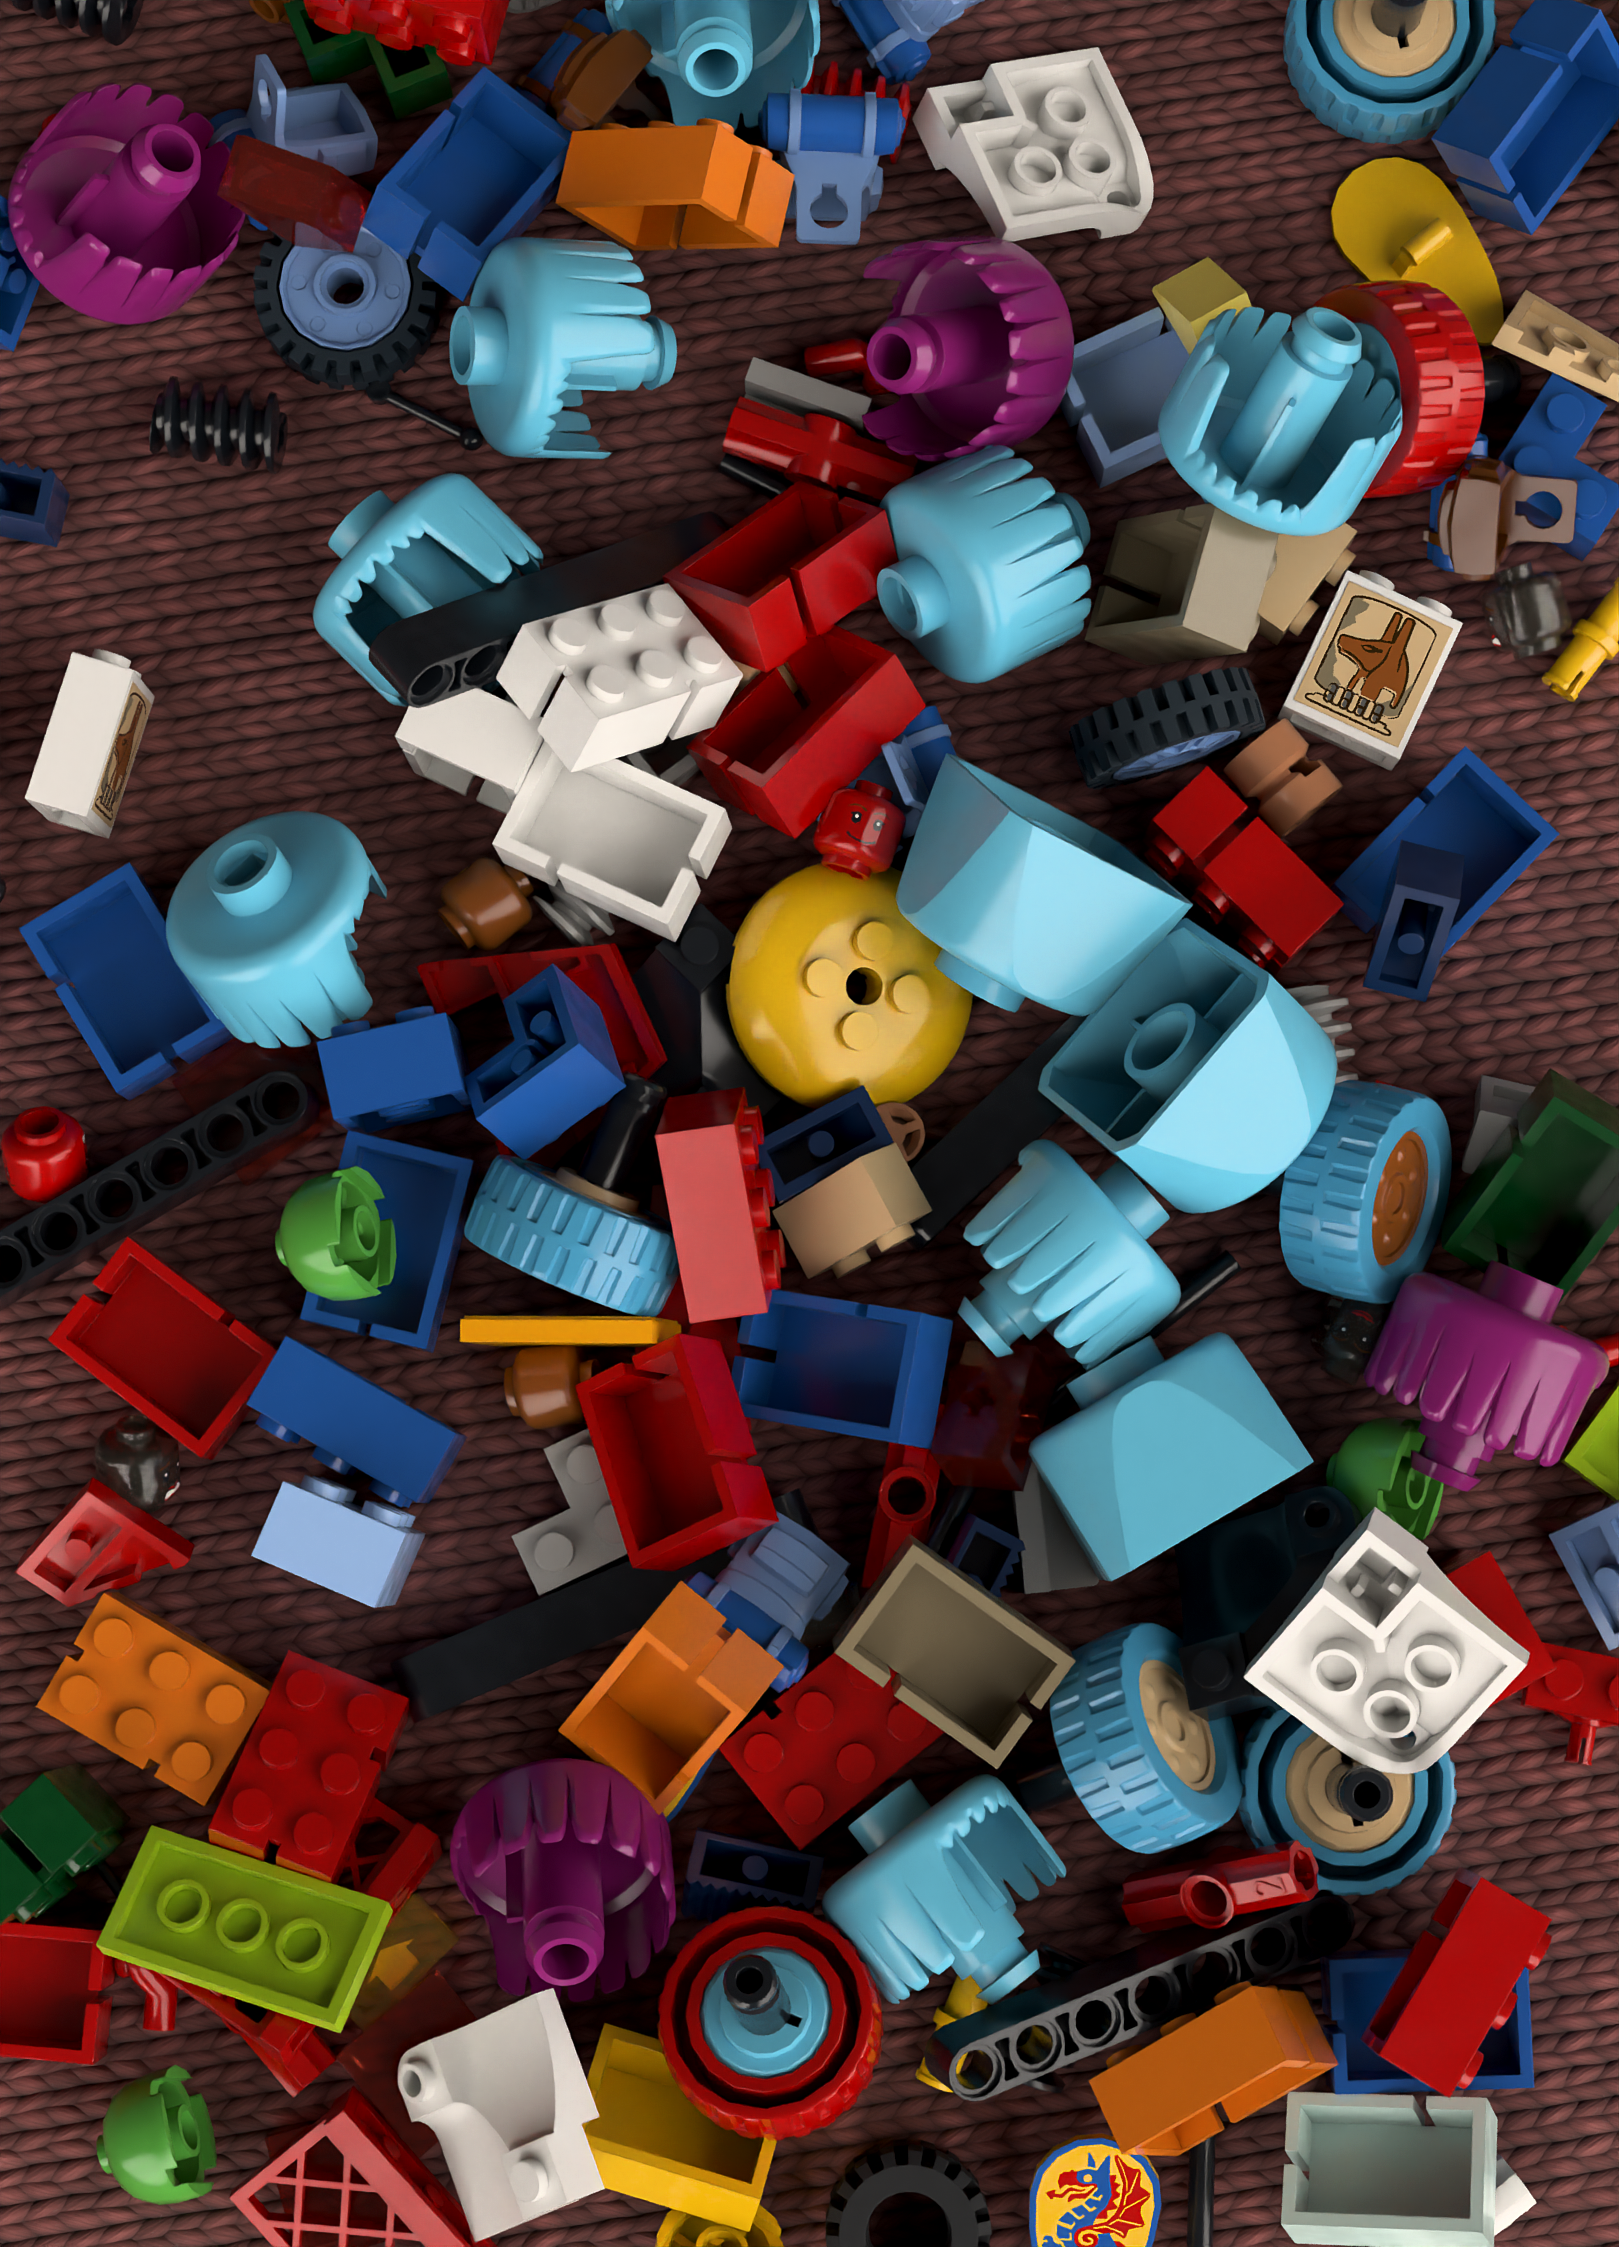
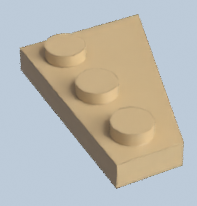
M1525 290L1491 345L1619 402V344L1535 294Z

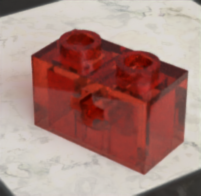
M966 1340L959 1364H956L950 1372L948 1381L949 1396L942 1418L936 1422L930 1452L952 1484L1023 1492L1032 1463V1458L1028 1452L1030 1443L1041 1434L1057 1382L1056 1375L1037 1346L1011 1344L1009 1347L1015 1353L997 1358L984 1342Z

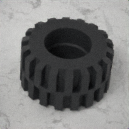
M907 2139L893 2140L892 2146L880 2148V2145L877 2144L867 2149L866 2156L858 2162L854 2158L846 2166L844 2176L840 2182L836 2180L830 2193V2203L826 2212L827 2247H873L869 2236V2220L873 2210L884 2199L902 2192H915L926 2195L940 2205L947 2221L946 2239L941 2247H990L989 2239L990 2235H992L990 2216L984 2193L982 2194L978 2180L970 2169L966 2170L960 2164V2160L956 2155L948 2150L946 2153L935 2149L934 2143L921 2140L920 2145L907 2144Z

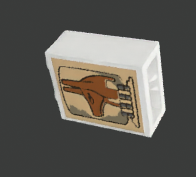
M1347 570L1277 719L1287 718L1293 726L1392 771L1401 758L1463 623L1451 618L1452 611L1436 600L1418 597L1414 601L1393 591L1395 585L1377 573L1361 570L1358 575Z
M94 649L92 657L72 652L25 795V799L49 821L108 839L155 698L141 680L142 675L130 669L131 661L123 656L101 649Z

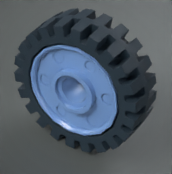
M340 196V203L331 204L327 197L314 201L316 208L306 212L303 206L292 213L293 221L288 225L282 223L275 227L272 231L273 241L271 244L265 241L259 253L261 259L260 266L255 265L253 277L255 283V290H253L254 303L260 324L268 341L285 364L295 373L299 371L306 380L319 385L320 381L325 382L330 389L344 391V385H353L357 391L366 389V386H369L368 383L379 380L380 383L385 380L388 382L393 381V373L400 369L403 373H406L415 365V356L418 353L422 356L431 345L430 336L432 333L436 334L440 323L439 311L442 309L441 285L417 268L422 257L413 252L408 259H405L361 225L372 200L366 198L364 203H357L354 196ZM354 283L364 287L360 298L353 303L340 304L333 300L336 290L344 284Z
M1229 667L1223 671L1222 669H1215L1203 675L1201 673L1189 675L1178 682L1175 679L1163 683L1159 688L1153 690L1148 688L1137 692V696L1132 698H1122L1113 702V706L1102 707L1094 711L1093 715L1079 720L1078 724L1070 728L1069 735L1087 787L1089 789L1106 787L1107 789L1121 784H1133L1143 778L1148 780L1160 776L1167 771L1172 772L1182 769L1184 765L1204 761L1210 755L1221 754L1230 750L1232 746L1248 741L1247 738L1259 734L1260 730L1266 727V723L1248 671L1243 667L1239 669L1237 667Z

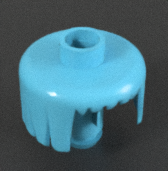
M605 0L606 15L613 32L622 28H626L628 31L635 29L652 46L651 54L653 57L644 69L650 77H658L663 84L670 101L673 122L678 126L696 125L698 119L705 118L706 116V118L720 120L731 125L735 133L740 113L743 114L745 127L751 129L758 126V113L762 109L768 92L789 93L790 88H794V86L796 89H803L810 80L814 56L817 55L820 49L818 0Z
M514 237L499 243L488 255L475 280L470 305L459 307L454 315L450 331L449 354L455 380L460 385L468 386L472 411L483 437L499 453L521 458H607L612 453L606 450H598L601 445L594 436L576 434L591 429L588 416L581 412L561 410L562 407L582 405L583 397L581 390L634 391L640 386L641 382L647 390H653L671 380L677 360V343L673 328L670 324L654 315H650L645 321H642L639 315L647 314L651 310L648 294L635 287L617 284L637 283L644 280L640 268L636 264L627 261L633 260V256L626 248L610 241Z
M1245 307L1236 316V309H1227L1208 322L1162 406L1158 420L1162 448L1175 470L1190 487L1201 495L1206 504L1211 503L1240 521L1263 530L1292 536H1315L1335 530L1351 517L1401 434L1403 410L1398 398L1392 403L1395 395L1394 388L1387 378H1381L1372 389L1375 370L1365 358L1360 359L1361 333L1349 319L1333 310L1323 307L1310 308L1292 321L1293 331L1287 332L1291 323V316L1288 314L1275 312L1258 329L1264 315L1262 308ZM1358 362V363L1355 365V367L1352 368V365H1351V364Z
M989 445L981 451L949 459L917 474L889 490L878 506L886 511L899 561L882 569L878 574L877 593L881 607L893 628L901 636L909 639L917 651L930 664L948 677L966 683L978 684L991 681L1065 644L1083 630L1084 619L1091 609L1090 598L1074 602L1091 587V576L1087 565H1081L1061 572L1082 556L1084 549L1090 541V526L1084 510L1071 495L1055 492L1051 483L1044 477L1026 478L1014 482L1032 471L1033 466L1022 458L1009 459L1013 457L1014 451L1004 445Z
M446 473L435 476L412 490L396 504L383 491L379 490L359 503L344 518L329 539L328 546L342 560L331 573L317 596L313 610L314 626L320 636L389 703L398 706H409L404 698L369 661V650L378 634L387 626L399 620L498 586L496 583L503 584L520 578L522 576L519 571L525 576L540 571L539 563L543 564L544 556L536 543L464 475ZM496 680L483 685L481 689L492 692L499 688L501 684Z
M286 811L269 814L249 821L228 832L210 845L191 864L180 879L170 900L166 918V939L169 950L178 967L217 1019H220L236 1038L245 1043L255 1041L264 1048L281 1047L278 1038L290 1047L306 1046L311 1043V1039L302 1027L301 1022L317 1037L325 1039L332 1036L331 1028L342 1025V1021L347 1018L351 1021L360 1019L372 1006L373 1000L365 987L364 973L357 966L356 959L350 952L357 950L358 947L351 933L355 932L354 918L356 920L360 919L364 899L367 898L369 891L386 899L387 889L367 857L360 840L340 821L323 814L308 811Z
M1047 1139L1035 1140L1019 1153L1018 1163L1019 1166L1022 1165L1021 1170L986 1204L965 1228L963 1236L965 1240L974 1246L984 1244L980 1252L986 1262L994 1269L979 1281L985 1290L971 1302L964 1296L958 1313L997 1358L1015 1353L1009 1346L1021 1335L1025 1334L1031 1341L1046 1328L1065 1347L1066 1353L1070 1357L1076 1358L1082 1364L1087 1373L1136 1344L1179 1304L1181 1289L1177 1279L1146 1241L1147 1238L1170 1219V1216L1139 1179L1119 1159L1093 1181L1075 1160L1054 1141Z
M979 1774L960 1785L932 1807L912 1780L909 1779L848 1826V1829L868 1856L838 1879L825 1892L822 1899V1912L826 1920L839 1929L841 1936L844 1939L850 1940L856 1947L860 1955V1961L866 1963L877 1989L887 2001L899 2004V1999L905 2000L910 1996L909 1992L912 1989L920 1991L929 1983V1977L933 1973L939 1975L952 1966L961 1980L971 1975L982 1990L976 1997L992 2005L1041 1967L1037 1949L1028 1953L1018 1939L1025 1931L1013 1916L1016 1911V1905L1003 1879L1010 1884L1018 1895L1030 1901L1039 1895L1038 1886L1030 1870L1046 1886H1051L1056 1882V1874L1061 1878H1065L1067 1871L1054 1849L1004 1783L997 1777L990 1774Z

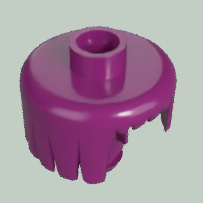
M105 83L98 85L91 92L83 91L75 94L24 154L11 180L8 194V217L11 232L19 253L36 279L53 296L72 309L104 322L126 325L144 324L164 318L180 309L234 250L239 239L238 232L245 220L246 206L242 200L237 203L244 186L241 174L236 168H233L222 177L233 159L227 144L223 141H218L205 149L213 136L214 127L201 113H190L185 119L178 122L179 116L184 109L182 99L171 93L161 94L146 106L152 92L148 85L134 83L119 93L120 85Z
M968 235L905 243L896 246L891 253L879 256L868 263L864 269V278L901 281L897 287V292L891 299L893 308L887 315V321L882 323L875 331L867 348V363L872 376L887 390L896 393L900 399L888 407L862 415L864 426L871 435L885 440L888 448L901 455H915L917 459L923 461H942L981 451L989 445H1004L1010 448L1034 435L1049 421L1059 407L1070 381L1074 359V335L1065 298L1051 273L1036 257L1010 241L985 235Z
M1491 1259L1477 1291L1424 1271L1413 1273L1404 1280L1366 1366L1364 1379L1368 1388L1374 1385L1376 1391L1382 1395H1386L1392 1387L1396 1400L1404 1405L1410 1404L1420 1390L1419 1407L1423 1418L1417 1431L1426 1437L1420 1451L1411 1449V1468L1444 1484L1469 1492L1481 1481L1480 1478L1474 1475L1480 1460L1491 1462L1495 1451L1505 1449L1512 1435L1517 1436L1513 1450L1514 1456L1530 1461L1535 1459L1542 1450L1539 1462L1543 1467H1551L1560 1460L1588 1399L1594 1389H1598L1605 1380L1610 1367L1609 1356L1603 1347L1585 1337L1550 1323L1564 1292L1563 1289Z
M551 1758L525 1763L503 1772L483 1785L468 1800L457 1818L450 1842L451 1869L460 1892L467 1902L472 1905L475 1914L484 1915L495 1955L497 1982L504 1992L513 1996L524 1995L526 1979L529 1976L531 1995L554 1988L557 2000L559 2001L562 1986H568L570 2001L581 2002L590 2000L594 1995L596 1974H598L601 1990L604 1994L617 1991L624 1987L627 1963L631 1978H638L651 1967L654 1951L658 1953L666 1946L670 1926L674 1923L676 1917L672 1845L669 1826L664 1813L662 1812L658 1815L643 1794L615 1769L599 1762L577 1758Z

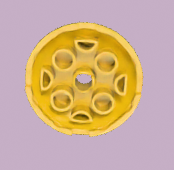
M821 863L803 868L790 874L770 888L754 904L736 934L732 945L735 947L731 963L729 984H726L727 1007L734 1034L740 1048L757 1073L780 1094L797 1104L817 1110L864 1085L875 1107L891 1102L903 1104L923 1092L943 1073L954 1058L963 1040L970 1018L973 993L952 981L936 968L934 962L942 948L921 933L900 913L895 896L903 873L902 871L890 867L885 872L872 873L869 880L863 881L851 877L848 873L830 870ZM853 970L867 977L865 980L867 986L866 994L861 1004L854 1003L846 991V981Z

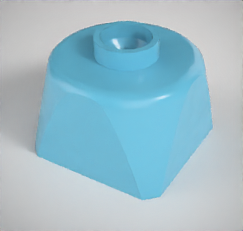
M946 753L919 822L895 896L900 913L915 928L942 948L934 964L938 970L952 981L987 1002L1008 1011L1017 1012L1027 997L1042 1005L1074 1016H1086L1095 1013L1193 906L1187 898L1124 844L1108 834L958 756Z
M1184 918L1175 925L1095 1013L1090 1014L1043 1068L1038 1090L1176 1209L1187 1213H1206L1235 1205L1253 1196L1280 1176L1296 1160L1315 1135L1328 1110L1336 1081L1337 1058L1334 1046L1327 1033L1270 973L1188 918Z
M1221 1332L1202 1338L1167 1360L1164 1359L1149 1335L1068 1383L1066 1386L1079 1406L1080 1411L1037 1436L1030 1443L1028 1451L1099 1580L1114 1581L1314 1462L1236 1343L1228 1334Z

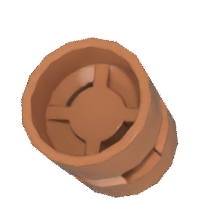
M1287 718L1282 719L1255 739L1223 770L1224 774L1244 798L1257 797L1259 799L1260 805L1257 813L1280 839L1310 818L1343 788L1342 783L1321 759L1309 760L1306 757L1309 744Z

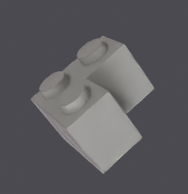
M588 1428L543 1449L570 1509L512 1536L538 1595L551 1592L628 1555Z

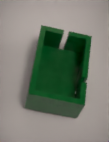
M1550 1068L1517 1112L1519 1129L1511 1124L1506 1127L1446 1209L1441 1224L1442 1248L1482 1273H1485L1490 1259L1498 1262L1496 1243L1504 1247L1499 1253L1501 1264L1563 1289L1564 1292L1559 1301L1560 1303L1619 1225V1110Z
M80 1763L42 1773L0 1813V1818L9 1827L0 1835V1926L16 1918L24 1924L33 1916L37 1918L45 1911L50 1912L78 1886L71 1877L76 1876L82 1870L86 1872L93 1865L99 1866L125 1841L118 1831L131 1818Z

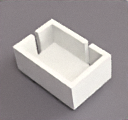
M665 583L523 624L496 679L525 716L532 720L540 717L563 673L565 677L537 731L570 772H575L662 744L667 735L671 740H675L714 727L742 679L743 674L670 584Z
M482 686L426 707L415 708L409 705L395 738L403 749L402 751L414 773L464 796L467 795L476 775L484 778L485 781L476 798L477 802L507 815L544 742V738L537 731L543 717L540 716L539 718L529 720L508 693L503 700L481 689Z
M544 740L492 844L503 863L554 887L559 879L567 893L676 942L701 892L695 874L704 879L708 878L732 830V826L725 808L616 758L570 772Z

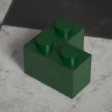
M293 0L283 4L315 85L328 83L374 65L396 120L454 97L443 60L436 54L435 46L426 44L425 48L413 45L411 50H398L380 43L375 38V35L352 29L350 34H336L315 24L314 19L309 18L303 0Z

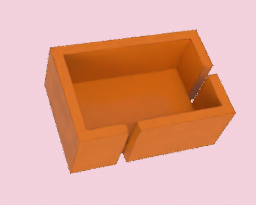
M702 118L697 120L696 125L678 126L665 121H650L647 128H629L615 123H603L600 125L599 130L572 131L555 203L633 251L676 250L677 245L686 250L778 248L795 175L773 161V154L769 150L747 144L734 135L735 130L731 125L720 120Z
M683 1581L676 1585L558 1729L561 1734L595 1762L607 1765L627 1778L649 1801L658 1815L663 1812L688 1781L745 1718L784 1668L783 1664L739 1628L731 1634L722 1627L727 1618Z
M119 1592L103 1593L73 1643L84 1650L83 1654L66 1655L36 1707L142 1770L155 1766L157 1763L160 1764L154 1777L201 1805L206 1806L216 1802L235 1770L273 1683Z
M1249 1981L1241 1982L1217 1994L1214 1997L1217 2006L1199 2017L1195 2013H1190L1162 2026L1159 2030L1162 2038L1143 2048L1142 2045H1133L1110 2056L1106 2060L1109 2069L1088 2081L1121 2154L1179 2156L1225 2129L1214 2106L1221 2101L1230 2122L1237 2123L1339 2065L1305 1993L1283 1989L1278 1991L1276 1985L1260 1987L1252 1986Z

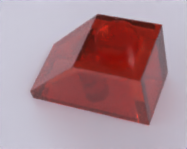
M237 134L217 193L218 196L296 246L353 253L372 194L332 166L252 137Z

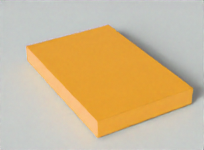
M464 1316V1319H460V1342L491 1346L576 1345L584 1347H652L681 1333V1324H678V1321L656 1317Z

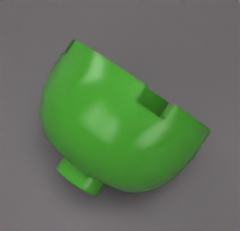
M357 1166L328 1172L305 1181L292 1193L282 1213L280 1228L275 1236L276 1252L282 1264L288 1266L291 1274L307 1291L333 1301H344L379 1295L381 1292L377 1289L378 1287L390 1285L394 1277L397 1258L395 1229L392 1218L380 1220L374 1200L384 1199L385 1197L380 1186L370 1173Z
M1393 1416L1376 1418L1362 1423L1345 1439L1338 1453L1333 1454L1330 1458L1326 1473L1327 1485L1338 1489L1350 1498L1357 1506L1363 1519L1376 1507L1418 1540H1424L1437 1517L1444 1483L1411 1468V1449L1420 1451L1426 1437L1417 1431L1422 1419Z
M178 2065L152 2071L127 2083L111 2100L103 2120V2134L98 2136L96 2142L97 2155L103 2170L107 2174L113 2173L119 2185L133 2197L158 2205L179 2203L203 2196L212 2190L214 2182H203L204 2170L216 2167L217 2163L214 2131L208 2109L201 2093L188 2096L181 2081L191 2079L192 2077L187 2070Z

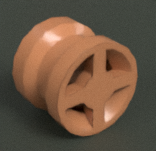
M896 1102L881 1104L876 1109L894 1143L897 1144L905 1161L910 1165L922 1151L925 1138L923 1121L916 1111L905 1104Z

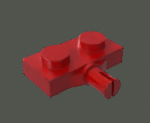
M1542 1642L1557 1670L1523 1688L1520 1706L1551 1712L1565 1722L1571 1723L1564 1761L1572 1764L1577 1763V1765L1592 1766L1591 1760L1597 1729L1612 1726L1619 1727V1658Z

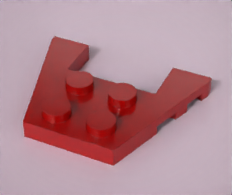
M616 943L432 961L416 967L437 1014L446 1012L448 1016H451L496 994L500 995L503 1002L513 992L551 964H554L600 1006L621 1072L627 1070L648 1079L668 1060ZM606 1104L594 1109L564 1131L557 1140L545 1145L527 1158V1160L552 1169L555 1168L596 1129ZM495 1141L500 1155L519 1157L502 1141Z

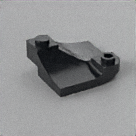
M701 902L690 912L676 942L664 938L655 947V951L631 977L668 1058L648 1078L664 1086L667 1090L665 1100L661 1099L658 1105V1117L652 1128L655 1132L669 1097L745 1087L748 1107L759 1106L762 1121L786 1098L757 1073L739 1046L729 1018L726 1000V984H729L731 963L735 947L732 945L736 936Z
M1318 1486L1284 1496V1502L1276 1507L1204 1527L1174 1545L1183 1617V1646L1178 1648L1190 1712L1209 1722L1265 1706H1271L1277 1711L1284 1709L1245 1680L1243 1676L1248 1664L1261 1651L1304 1598L1333 1559L1337 1549L1364 1520L1355 1503L1338 1489L1329 1486ZM1324 1508H1328L1330 1512L1328 1521L1323 1526L1315 1528L1313 1526L1315 1514Z

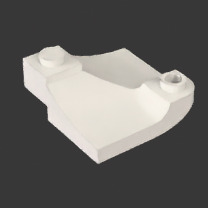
M1098 47L994 63L989 65L982 80L927 88L912 118L935 170L947 168L961 181L980 207L997 238L1012 242L1085 228H1095L1099 239L1120 236L1136 231L1151 209L1153 177L1148 156L1135 123Z
M1374 1507L1337 1549L1333 1559L1304 1598L1261 1651L1248 1664L1243 1678L1331 1745L1359 1763L1380 1772L1394 1774L1417 1773L1428 1769L1458 1741L1527 1666L1530 1652L1495 1625L1457 1589L1427 1554L1428 1546ZM1411 1731H1413L1415 1734L1412 1737H1403L1409 1734Z
M554 1988L535 1993L464 2027L421 2043L407 2050L401 2057L398 2066V2087L406 2104L411 2122L420 2121L425 2123L435 2132L474 2242L494 2236L605 2189L582 2124L600 2116Z

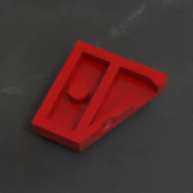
M92 1477L23 1554L15 1573L67 1607L95 1598L103 1590H118L138 1583L143 1572L170 1563L173 1569L183 1567L190 1561L195 1545Z

